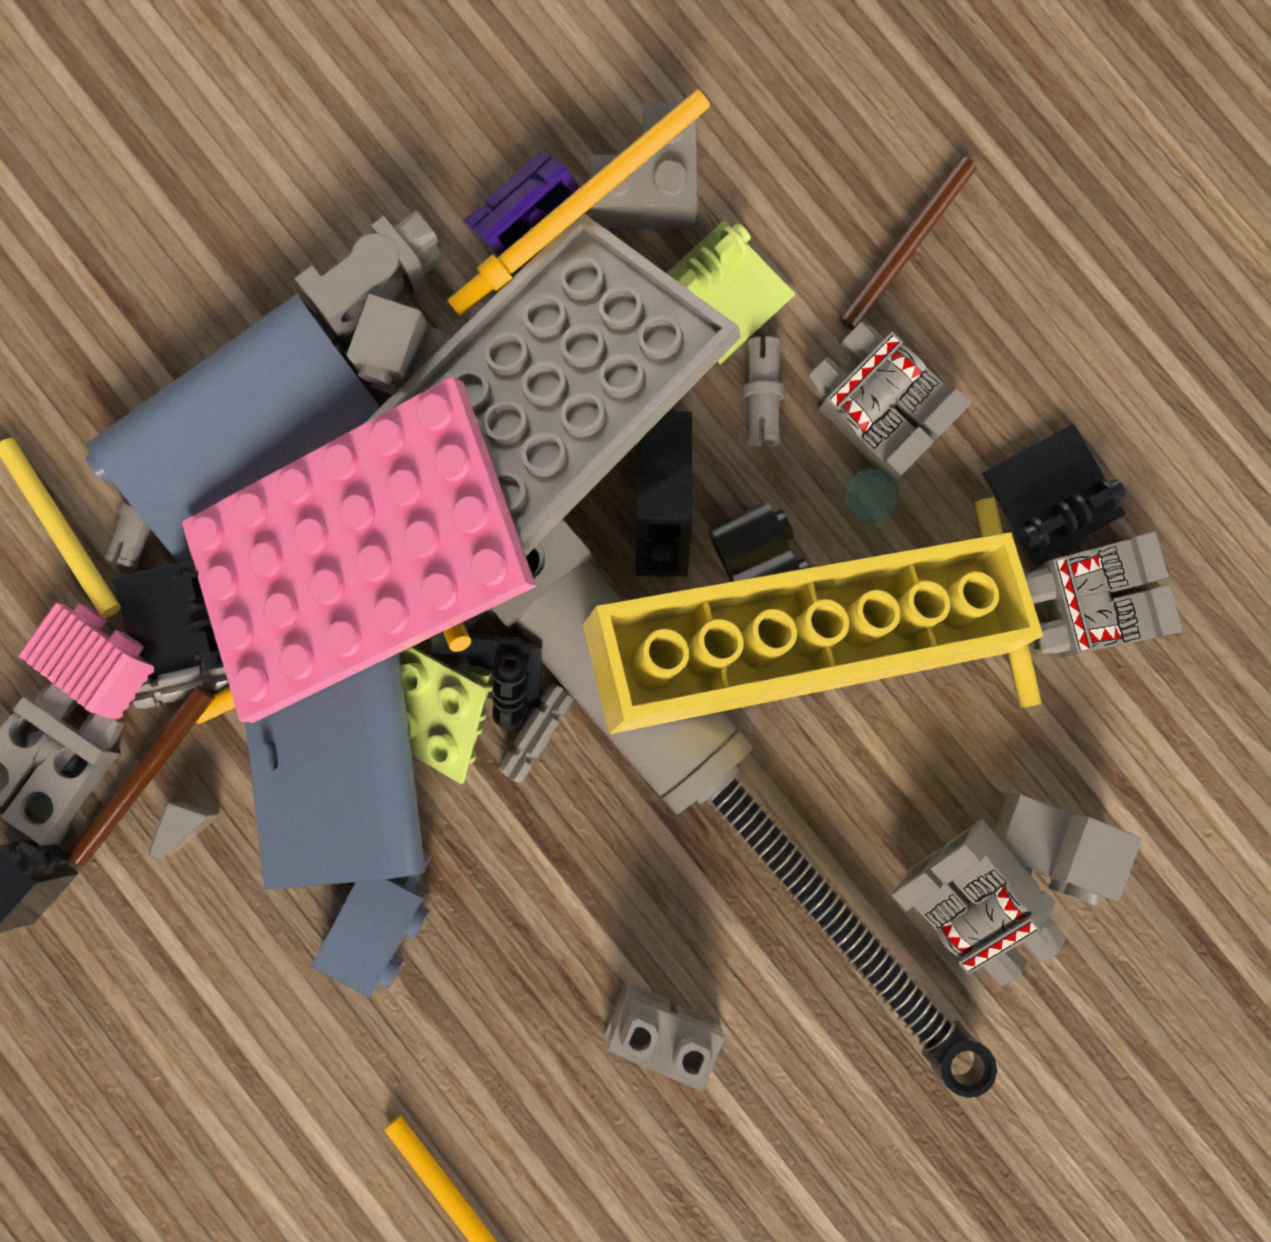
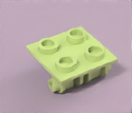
M722 221L667 272L673 279L738 325L741 338L717 361L720 365L796 294L747 244L751 239L747 230L739 223H736L731 228L725 221Z
M411 646L399 652L411 755L459 784H463L469 764L473 763L476 759L477 753L474 748L477 736L483 731L484 726L481 721L485 720L487 710L483 705L486 703L488 692L492 691L493 680L490 678L491 671L485 667L471 666L469 673L463 674L422 650Z

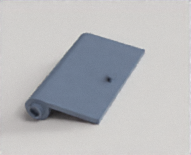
M296 293L87 442L91 454L86 457V461L92 471L103 482L108 483L112 481L172 556L180 563L193 560L182 521L363 425L380 406L334 345L320 319L299 293Z
M399 653L254 723L245 722L264 890L393 879L425 872Z

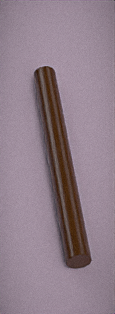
M961 156L839 317V321L846 328L853 331L865 319L976 171L977 166L970 158Z
M201 685L195 687L68 852V857L73 862L81 866L87 865L215 699L211 691Z

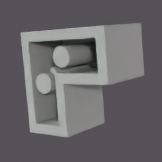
M643 103V134L680 103ZM696 119L591 207V218L605 229L695 228L697 214ZM590 155V179L618 155Z
M369 293L347 356L359 371L358 376L369 383L368 389L385 398H390L454 335L429 327L421 310Z
M1014 793L1006 794L993 829L996 836L1030 876L1032 871L1051 878L1049 889L1097 906L1100 896L1120 902L1142 841V837L1091 817L1073 815L1024 795Z

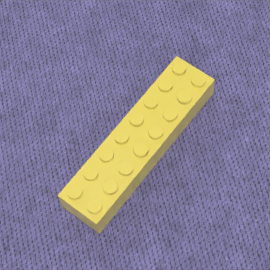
M1011 532L599 605L594 608L583 623L584 634L609 734L1011 653L1043 636Z

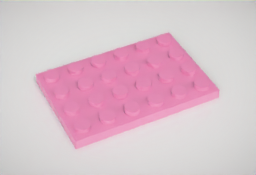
M454 376L182 521L190 553L194 560L195 570H199L197 577L239 721L254 723L536 587L465 385Z

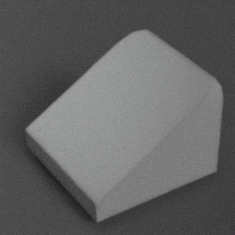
M185 801L167 803L164 806L149 847V856L160 858L173 855L214 821L219 813Z

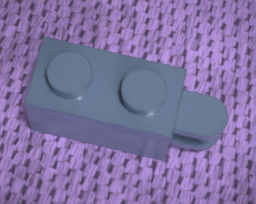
M423 851L426 869L432 855ZM423 873L411 875L407 881L402 878L355 882L311 967L369 998L381 985L389 989L405 961L397 953L406 936L415 940L430 913V910L423 906L429 892L417 886Z

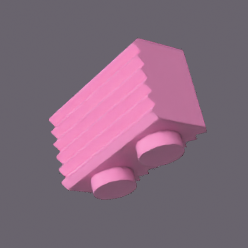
M56 602L18 657L25 660L33 669L39 671L41 675L62 689L69 697L76 700L78 704L84 706V709L114 720L122 718L123 711L129 708V702L135 699V693L141 690L142 684L148 681V675L154 672V666L139 656L144 647L119 630H115L111 635L103 629L107 619L101 618L97 611L87 605L78 603L76 608L73 609Z

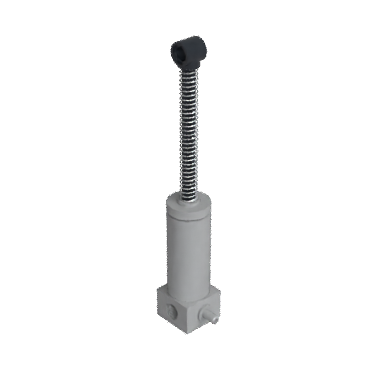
M562 519L527 555L540 559L538 568L532 573L536 587L463 621L466 629L469 630L489 613L495 621L500 618L513 633L516 632L522 639L529 643L542 645V662L655 792L659 796L663 795L661 799L675 815L681 813L695 801L699 804L708 801V803L712 802L716 806L715 811L719 810L723 814L722 819L726 818L730 822L729 827L733 825L737 830L735 835L740 833L744 838L742 843L747 841L751 846L749 851L754 850L758 854L756 859L761 858L765 862L763 867L768 866L772 870L770 875L775 874L779 878L777 883L782 882L786 886L785 891L789 890L793 894L792 899L796 898L800 902L799 907L803 906L807 910L806 915L810 914L814 918L813 923H818L821 926L820 931H825L828 934L827 939H832L835 942L834 947H839L842 950L841 955H846L849 958L848 964L853 963L856 966L855 972L860 971L863 974L862 980L867 979L870 982L869 988L874 987L877 990L876 996L884 998L883 1004L891 1006L890 1012L898 1014L897 1020H903L905 1028H910L913 1031L912 1036H917L920 1039L919 1045L924 1044L922 1055L931 1064L936 1076L948 1089L956 1095L965 1098L979 1097L989 1091L997 1075L996 1060L991 1051L972 1036L959 1021L947 1020L946 1012L939 1011V1004L932 1003V996H925V988H918V980H911V972H904V964H897V957L894 955L890 956L889 954L890 949L882 947L883 941L875 939V932L868 931V924L861 923V916L854 915V908L847 907V900L839 898L840 892L832 890L833 884L825 882L826 876L818 874L819 868L811 866L812 860L804 858L805 852L797 850L798 844L790 842L791 836L783 834L784 828H778L776 826L777 820L769 818L770 812L762 810L763 804L755 802L756 796L748 794L749 788L741 786L742 780L735 779L741 769L737 764L753 749V745L740 730L736 731L737 726L723 711L613 734L608 733L583 623L596 606L626 600L593 564L591 551ZM964 1051L973 1052L974 1062L971 1069L961 1075L952 1074L951 1065L956 1055Z

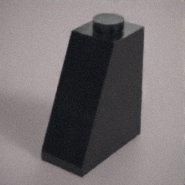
M670 409L638 442L635 576L688 577L692 530V411H674Z

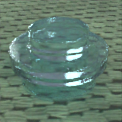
M867 469L857 473L849 481L845 490V502L848 510L853 516L864 522H878L887 518L896 508L899 498L898 488L894 480L887 473L876 469Z

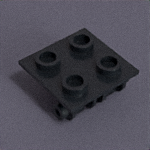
M1074 423L982 473L1033 565L1126 515L1120 505V500L1126 497L1124 486L1118 479L1106 480Z
M194 560L112 578L117 599L121 606L120 609L127 635L144 647L139 656L154 666V672L148 675V677L156 678L161 674L201 666L202 669H209L223 665L197 577L199 570H195Z
M466 629L470 636L471 644L462 651L454 652L450 650L443 632L432 636V656L463 674L469 673L471 666L485 667L491 671L490 678L493 680L492 691L488 692L487 698L493 701L492 718L499 727L513 729L519 726L524 719L527 705H539L542 645L529 643L518 637L498 638L475 634Z

